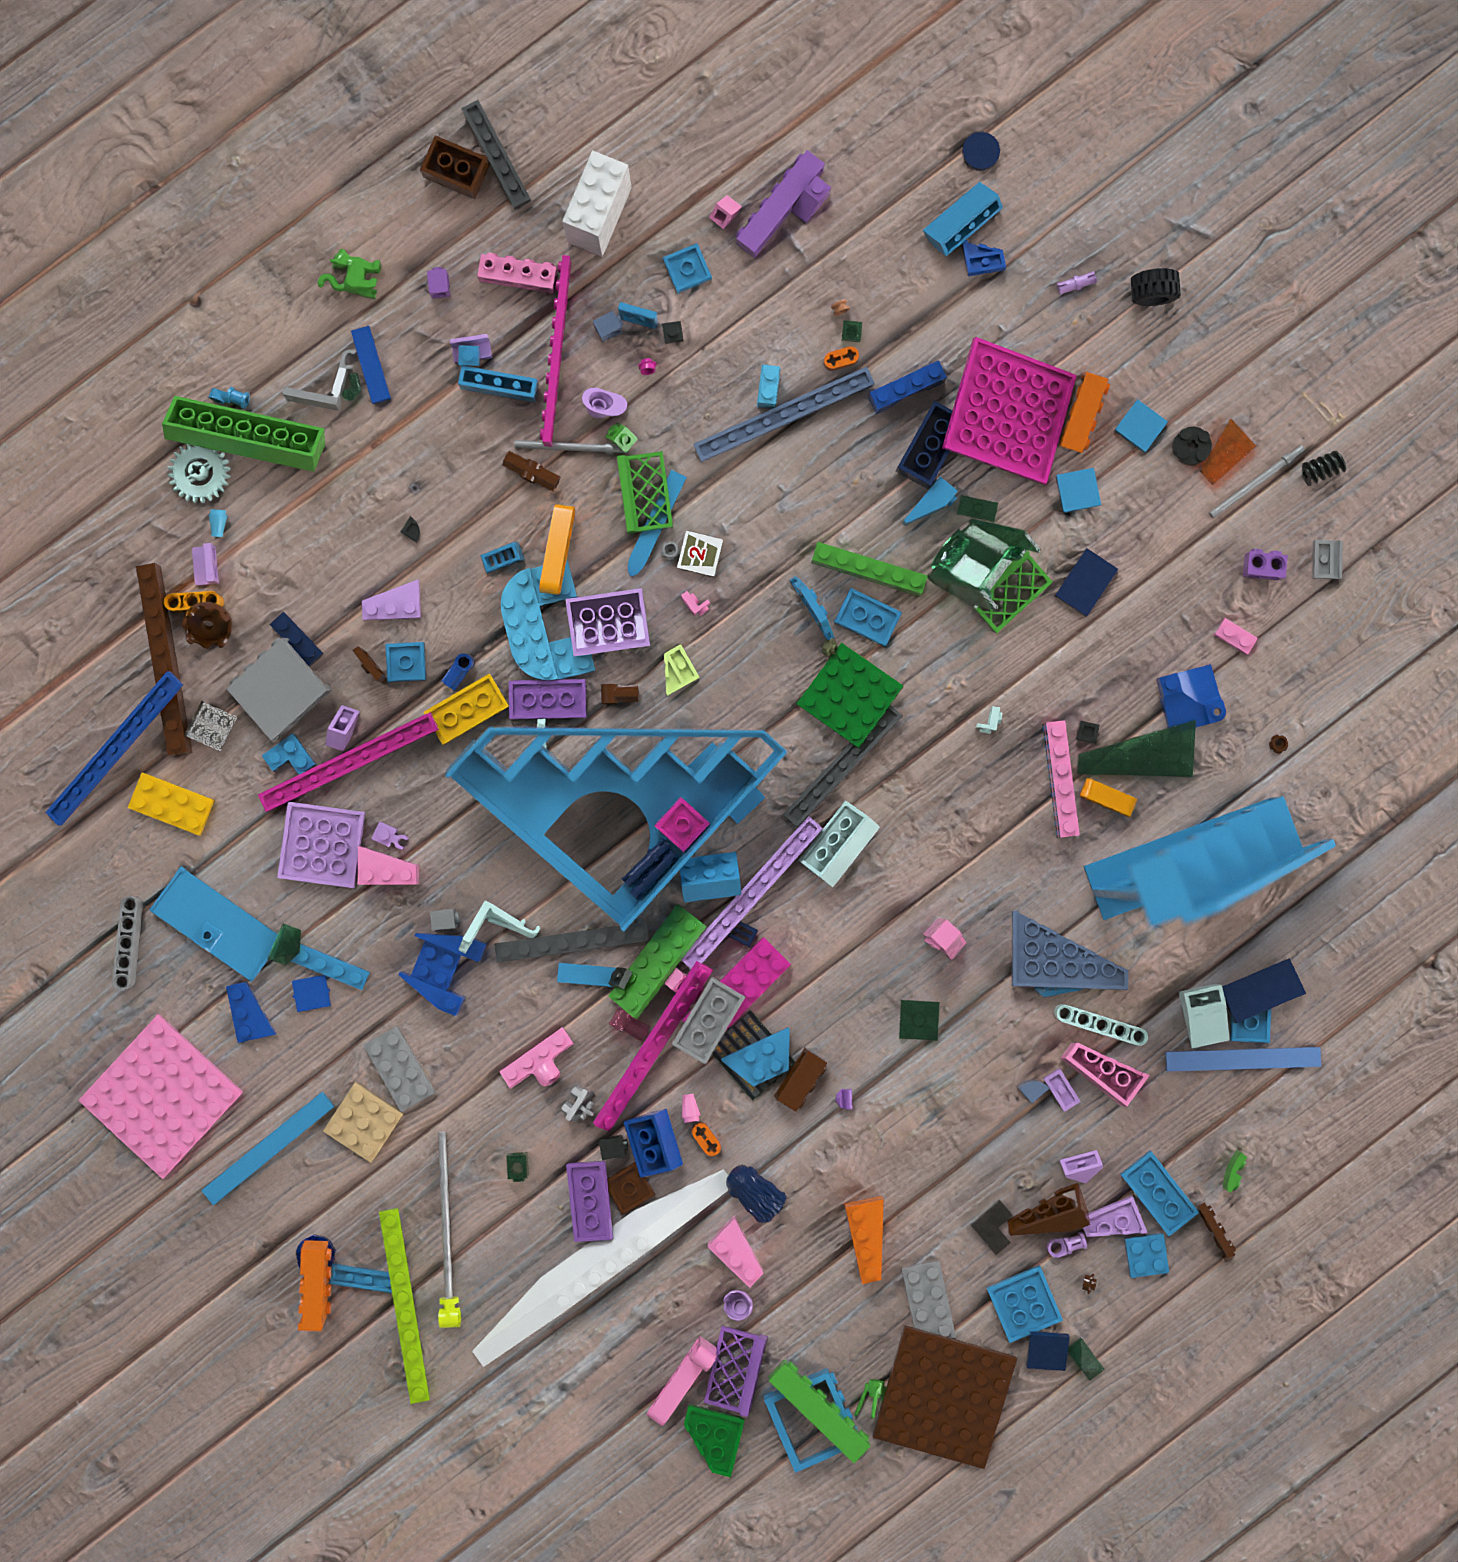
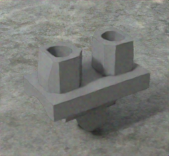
M575 1086L571 1095L577 1099L573 1105L566 1101L561 1108V1111L566 1115V1119L577 1122L579 1118L584 1120L587 1115L593 1116L595 1112L591 1108L594 1103L590 1100L595 1093L589 1089Z

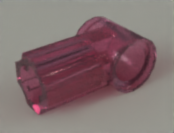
M620 1007L617 1008L609 1022V1025L615 1029L626 1032L640 1041L644 1039L650 1026L633 1018Z

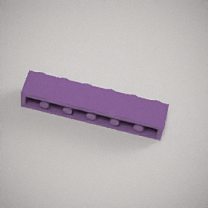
M808 150L804 154L800 153L794 162V167L787 169L783 175V181L780 184H775L771 190V196L761 202L760 210L757 213L754 212L748 219V225L745 228L742 227L736 234V244L752 257H756L790 214L801 194L814 177H819L824 171L825 163Z

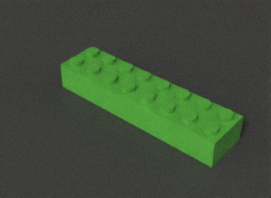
M174 396L162 422L164 438L167 440L313 472L325 446L324 428Z

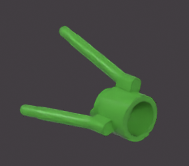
M869 1379V1383H865L864 1391L854 1413L855 1416H858L869 1392V1396L873 1397L871 1418H875L877 1399L881 1396V1400H883L886 1390L884 1381Z

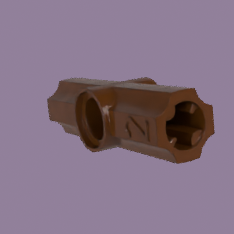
M509 451L503 460V467L519 474L521 478L530 483H537L553 492L559 484L561 478L559 475L543 468L541 464L531 459L527 460Z

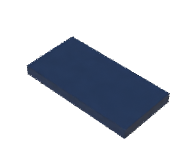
M1290 958L1222 986L1226 1005L1235 1024L1306 994Z

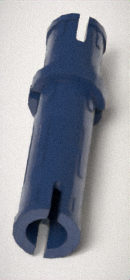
M662 838L652 849H648L647 854L621 878L625 881L624 883L631 887L655 862L660 861V857L672 847L665 838Z
M669 849L645 876L642 875L640 877L641 880L629 892L639 900L649 888H653L656 880L661 877L678 857Z

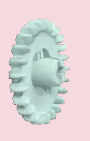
M186 444L187 450L180 446L181 454L174 452L177 459H170L174 466L167 467L173 471V473L167 474L168 477L174 478L169 482L171 485H176L173 491H180L179 497L186 495V501L191 500L193 497L194 503H197L199 498L204 503L206 498L212 501V495L219 497L218 491L224 492L222 485H228L225 479L231 477L229 474H226L231 468L225 466L229 463V460H222L225 457V453L219 454L217 450L199 446L192 447L189 444ZM196 459H204V460H207V462H206L205 464H202L201 462H198V461L191 463L192 461H194V460H196ZM188 467L189 475L186 477V470ZM198 468L200 469V470H199V471H200V474H199V475L197 474V471H196ZM213 468L212 478L207 484L202 486L191 484L195 480L199 482L205 481L209 476V470Z

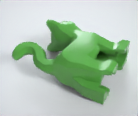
M340 249L335 254L334 259H330V262L333 263V269L348 268L344 283L339 284L331 274H323L318 278V287L322 288L325 281H328L336 291H346L364 298L376 300L377 290L371 288L376 287L378 280L376 278L365 280L366 273H380L381 261L375 260L371 263L361 257H351L347 254L346 250Z

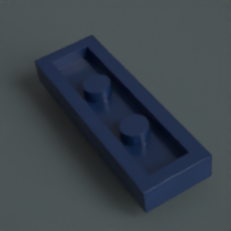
M284 611L269 624L282 638L289 639L288 643L308 666H311L324 654Z

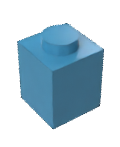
M459 345L458 365L480 367V347Z

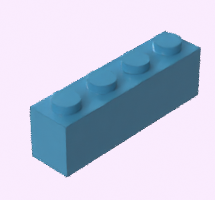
M462 365L458 381L461 390L536 403L539 387L538 380L535 378Z

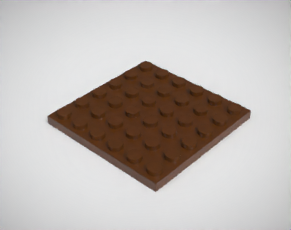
M904 1325L872 1437L985 1469L1017 1357Z

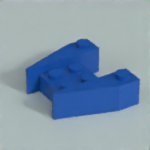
M415 933V937L425 940L412 973L401 971L398 975L437 1009L454 1016L459 1015L466 996L448 990L461 957L464 956L480 962L488 943L474 938L465 954L459 951L464 937L462 935Z

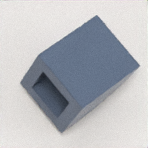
M1034 1079L1023 1081L1017 1086L1031 1103L1049 1089L1046 1084Z

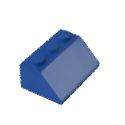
M667 1109L650 1112L624 1121L640 1178L672 1171L683 1165Z

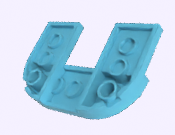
M568 560L566 561L560 595L540 593L539 585L543 566L532 569L527 568L513 576L502 593L501 613L511 653L517 665L526 674L538 680H562L596 671L592 654L573 655L571 637L553 642L548 641L540 607L565 601V599L577 598Z

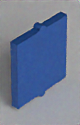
M326 975L292 981L293 998H295L297 1012L331 1006L330 989L327 985Z

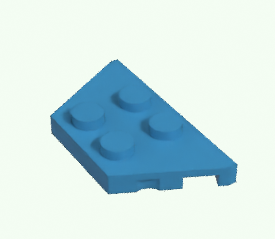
M797 576L791 578L789 581L827 640L834 639L835 637L827 619L828 613L823 605L819 606L816 602L818 597L812 588L809 590Z
M789 1027L722 1057V1062L752 1086H756L788 1071Z

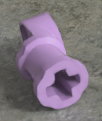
M1078 1232V1235L1069 1238H1052L1046 1245L1048 1253L1053 1257L1071 1254L1072 1251L1080 1248L1087 1249V1243L1082 1232ZM1053 1243L1061 1245L1059 1252L1053 1253L1051 1251Z

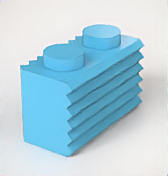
M762 365L757 407L768 409L776 407L781 369L779 366Z

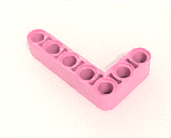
M701 1336L696 1340L646 1414L649 1418L664 1426L701 1371L705 1370L707 1372L714 1363L716 1347Z

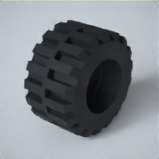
M1156 268L1133 275L1131 277L1132 302L1141 306H1158L1179 299L1181 296L1179 272L1169 268Z

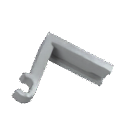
M348 349L342 353L332 390V395L334 396L284 387V398L287 401L340 411L347 372L353 371L351 365H345L346 360L350 355L353 357L357 356L356 352Z

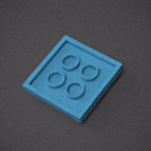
M1040 1265L986 1287L1009 1343L1030 1335V1331L1037 1332L1063 1321Z

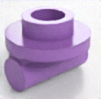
M842 1088L836 1094V1103H838L840 1108L853 1109L852 1089Z

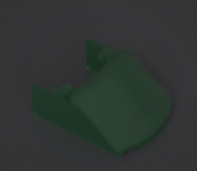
M970 519L968 526L962 531L957 529L941 547L931 564L933 568L931 575L928 574L927 578L933 584L976 609L978 606L996 611L998 606L991 599L992 592L990 590L1012 561L1020 560L1027 550L1039 553L1041 549L1025 530Z

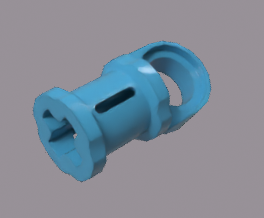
M230 387L227 392L212 388L208 398L221 404L234 403L245 409L249 404L250 393L236 391L233 387Z

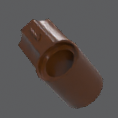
M601 684V704L639 702L638 685L618 686V684Z

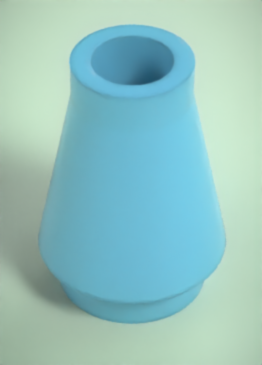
M210 509L208 516L211 536L223 537L228 517L226 510Z

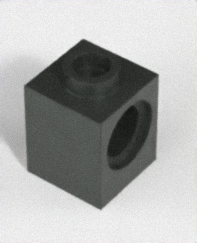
M623 1134L599 1139L602 1160L623 1157L626 1154L625 1151L629 1150L627 1139H623Z

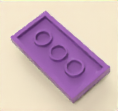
M586 679L509 681V719L587 718Z
M605 1161L566 1164L574 1242L613 1239Z

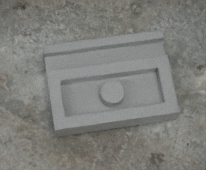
M1313 541L1312 579H1342L1343 541Z

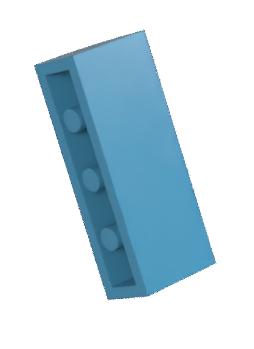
M978 182L924 228L923 232L930 243L939 252L947 256L1003 208L1000 197L983 183Z

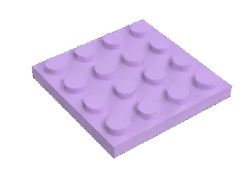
M288 802L277 878L355 888L358 869V846H361L366 812Z

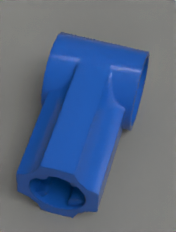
M468 654L458 655L441 682L455 691L469 670L474 667L473 657ZM464 657L469 659V665L466 668L460 665V661Z

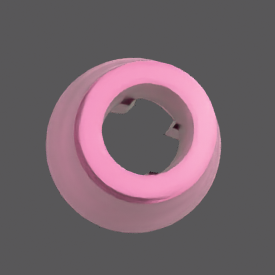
M694 1094L683 1095L682 1118H684V1123L700 1121L699 1116L701 1115Z

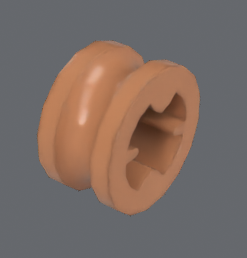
M846 299L831 305V309L835 311L833 313L834 316L841 315L850 309L849 306H846Z

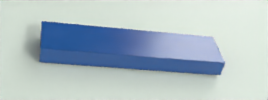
M370 326L352 330L351 334L372 404L390 400L391 396Z

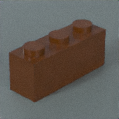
M804 1048L774 1094L776 1100L795 1112L798 1108L801 1109L805 1104L807 1094L814 1090L816 1080L825 1073L827 1062L807 1048Z

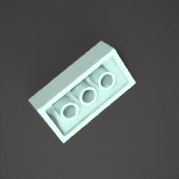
M845 800L798 861L831 887H834L880 826Z

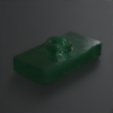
M961 495L956 515L994 523L998 503Z

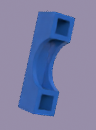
M938 360L871 391L868 399L875 413L878 414L915 393L928 391L945 383L947 376Z

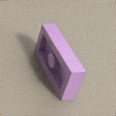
M1060 1068L1043 1078L1064 1112L1081 1102Z

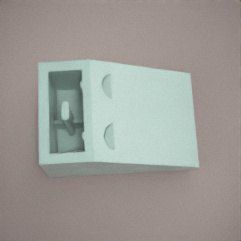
M1211 984L1179 991L1191 1048L1228 1041L1227 1009L1222 985Z

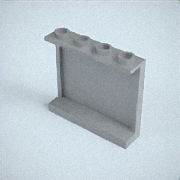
M279 637L271 643L272 647L268 651L265 650L257 656L258 660L254 664L250 663L243 670L244 673L240 677L236 676L230 681L231 685L227 688L230 694L271 741L279 740L333 690L328 684H324L292 648L288 643V638Z

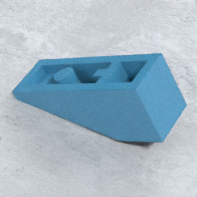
M939 477L902 524L904 526L944 509L946 505L951 506L957 499L955 495L958 490Z

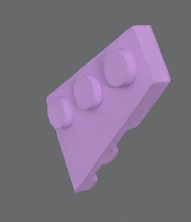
M419 579L362 600V620L364 621L421 618Z
M1132 1196L1090 1212V1225L1082 1228L1086 1237L1147 1233Z

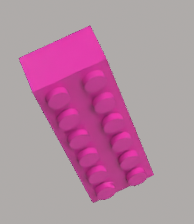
M764 937L720 979V982L745 996L727 1029L791 965ZM692 1009L682 1018L684 1023Z

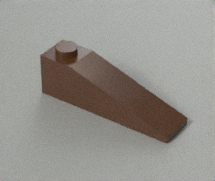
M1076 1183L1054 1192L1055 1196L1047 1201L1042 1199L1035 1208H1027L1008 1220L1010 1236L1067 1232L1089 1226V1212L1079 1184Z

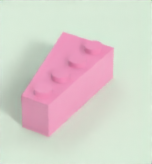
M938 917L923 934L926 937L924 941L934 949L941 950L950 960L966 945L962 933L947 919Z

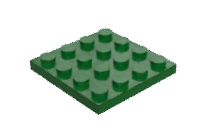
M841 642L835 650V655L829 658L799 699L797 705L859 749L904 686Z

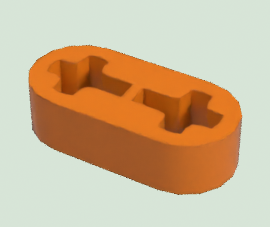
M852 346L831 351L825 355L824 366L830 371L852 366L857 363L859 352ZM848 352L855 354L853 360H850V358L843 359V357H846ZM830 357H833L834 360L840 358V360L835 362L834 366L828 363Z
M696 1123L692 1129L693 1137L707 1155H717L721 1150L719 1140L706 1123ZM697 1127H704L706 1129L704 1131V1134L706 1135L705 1139L701 1134H696ZM708 1139L712 1144H717L716 1151L707 1150L709 1145L706 1141Z

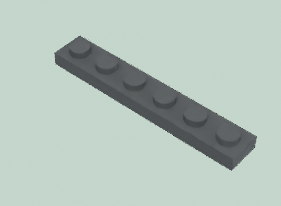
M479 100L462 107L461 109L486 157H488L489 163L514 210L531 202Z

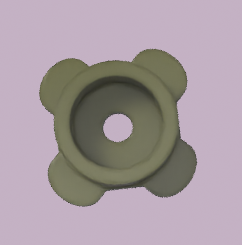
M833 638L830 640L826 639L823 644L822 654L829 658L835 655V650L838 647L836 640Z

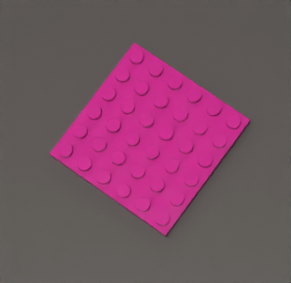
M974 337L942 449L1042 485L1047 484L1077 375Z

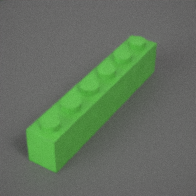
M817 542L811 561L812 564L919 597L923 593L927 580V575Z
M784 1359L768 1376L769 1382L840 1451L855 1463L870 1447L869 1436L863 1430L858 1431L854 1427V1421L848 1416L844 1417L840 1413L841 1409L834 1402L830 1404L826 1400V1394L821 1389L816 1390L812 1386L813 1382L806 1375L801 1376L797 1372L799 1370L793 1362L790 1361L788 1363Z

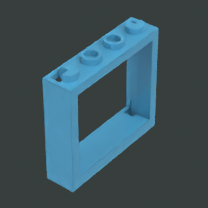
M828 1367L807 1376L813 1382L812 1386L826 1380L836 1405L841 1409L840 1413L844 1417L848 1416L853 1419L850 1409H845L843 1405L845 1401L844 1395L841 1390L837 1391L835 1386L838 1383L833 1372H829ZM779 1390L764 1395L765 1404L795 1473L842 1453L834 1445L800 1460L775 1403L785 1398V1396Z

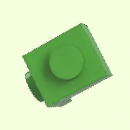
M620 423L612 425L605 436L624 452H627L638 439L626 426Z

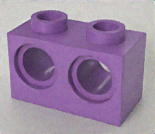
M1251 549V551L1245 554L1243 577L1281 581L1286 578L1288 555H1282L1281 551L1263 553L1261 549ZM1253 559H1257L1259 561V568L1253 566ZM1272 561H1276L1278 563L1277 570L1272 568Z

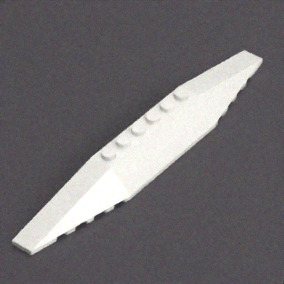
M724 1169L698 1182L687 1185L676 1192H672L665 1197L633 1210L612 1225L613 1239L590 1241L540 1277L492 1331L473 1349L472 1352L482 1366H486L561 1315L729 1190L726 1186V1178L728 1176Z

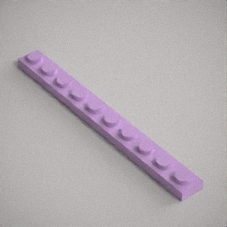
M808 816L741 890L742 895L736 896L696 940L682 961L690 969H692L696 961L703 963L823 828Z

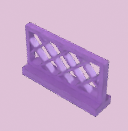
M721 1326L716 1348V1359L712 1365L704 1403L739 1412L740 1415L748 1417L753 1404L768 1336L761 1334L759 1336L727 1326ZM724 1333H732L736 1341L727 1345L724 1340ZM746 1337L754 1339L753 1346L748 1350L741 1343V1340ZM738 1342L743 1353L734 1357L729 1347ZM724 1350H727L731 1360L723 1364L719 1355ZM745 1355L749 1364L744 1369H741L736 1360ZM734 1362L739 1372L730 1376L725 1366ZM722 1369L727 1379L718 1383L715 1378V1372ZM741 1374L744 1379V1385L737 1389L732 1378ZM729 1381L734 1391L725 1395L721 1385ZM718 1388L723 1397L718 1401L709 1399L711 1391ZM736 1393L740 1399L739 1407L731 1405L728 1397Z

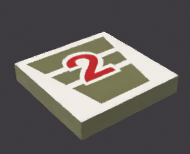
M686 531L677 569L714 577L723 539Z

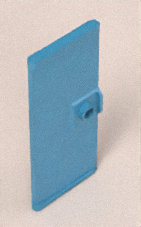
M182 866L150 908L152 913L251 982L262 970L277 947L284 941V937L275 933L189 873Z

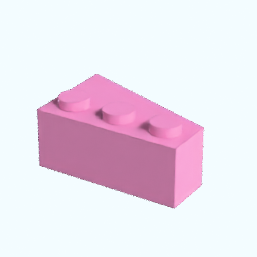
M358 846V885L419 884V865Z
M734 1215L708 1242V1248L750 1288L763 1275V1269Z

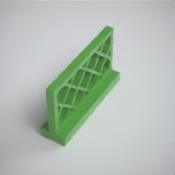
M663 451L631 456H617L628 535L636 534L635 532L672 528L673 523ZM660 457V465L656 470L647 464L651 458ZM638 460L643 465L635 472L630 468L629 461ZM645 466L653 471L648 480L639 475ZM656 474L663 479V483L659 488L650 483ZM636 477L645 482L640 491L634 488L632 484ZM647 485L656 490L651 499L642 494ZM658 493L663 495L666 500L661 507L653 502ZM639 495L648 501L642 510L635 505ZM650 503L659 509L653 518L644 512ZM662 511L668 516L669 523L660 524L655 519ZM642 514L651 520L647 526L638 527V519Z
M1020 548L965 598L966 602L978 612L995 633H998L1052 583V580L1033 560L1026 548ZM1026 560L1032 565L1031 573H1022V564ZM1011 574L1018 575L1017 586L1008 585V577ZM1021 575H1031L1030 587L1021 586ZM1034 576H1041L1046 582L1041 587H1034ZM997 587H1004L1003 599L994 598V590ZM1007 588H1017L1016 599H1007ZM1021 588L1030 589V597L1027 600H1020ZM983 600H990L989 612L982 611L978 604ZM993 600L1003 601L1002 612H993ZM1007 601L1016 602V610L1013 613L1006 612ZM1002 614V623L996 627L992 622V615Z

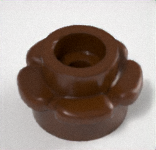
M1274 735L1269 742V747L1271 750H1274V753L1280 754L1282 751L1287 750L1288 741L1283 735Z

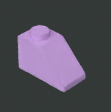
M341 705L327 729L325 745L344 751L351 739L360 711Z

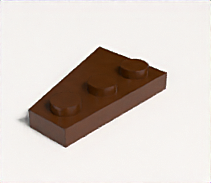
M1205 1202L1197 1207V1210L1207 1229L1214 1233V1242L1220 1250L1223 1249L1226 1255L1222 1257L1227 1262L1235 1256L1236 1248L1231 1240L1227 1241L1224 1234L1226 1231L1222 1224H1217L1214 1219L1216 1214L1210 1205L1207 1206Z

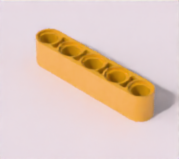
M559 504L554 506L539 585L540 593L560 595L575 517L574 506Z

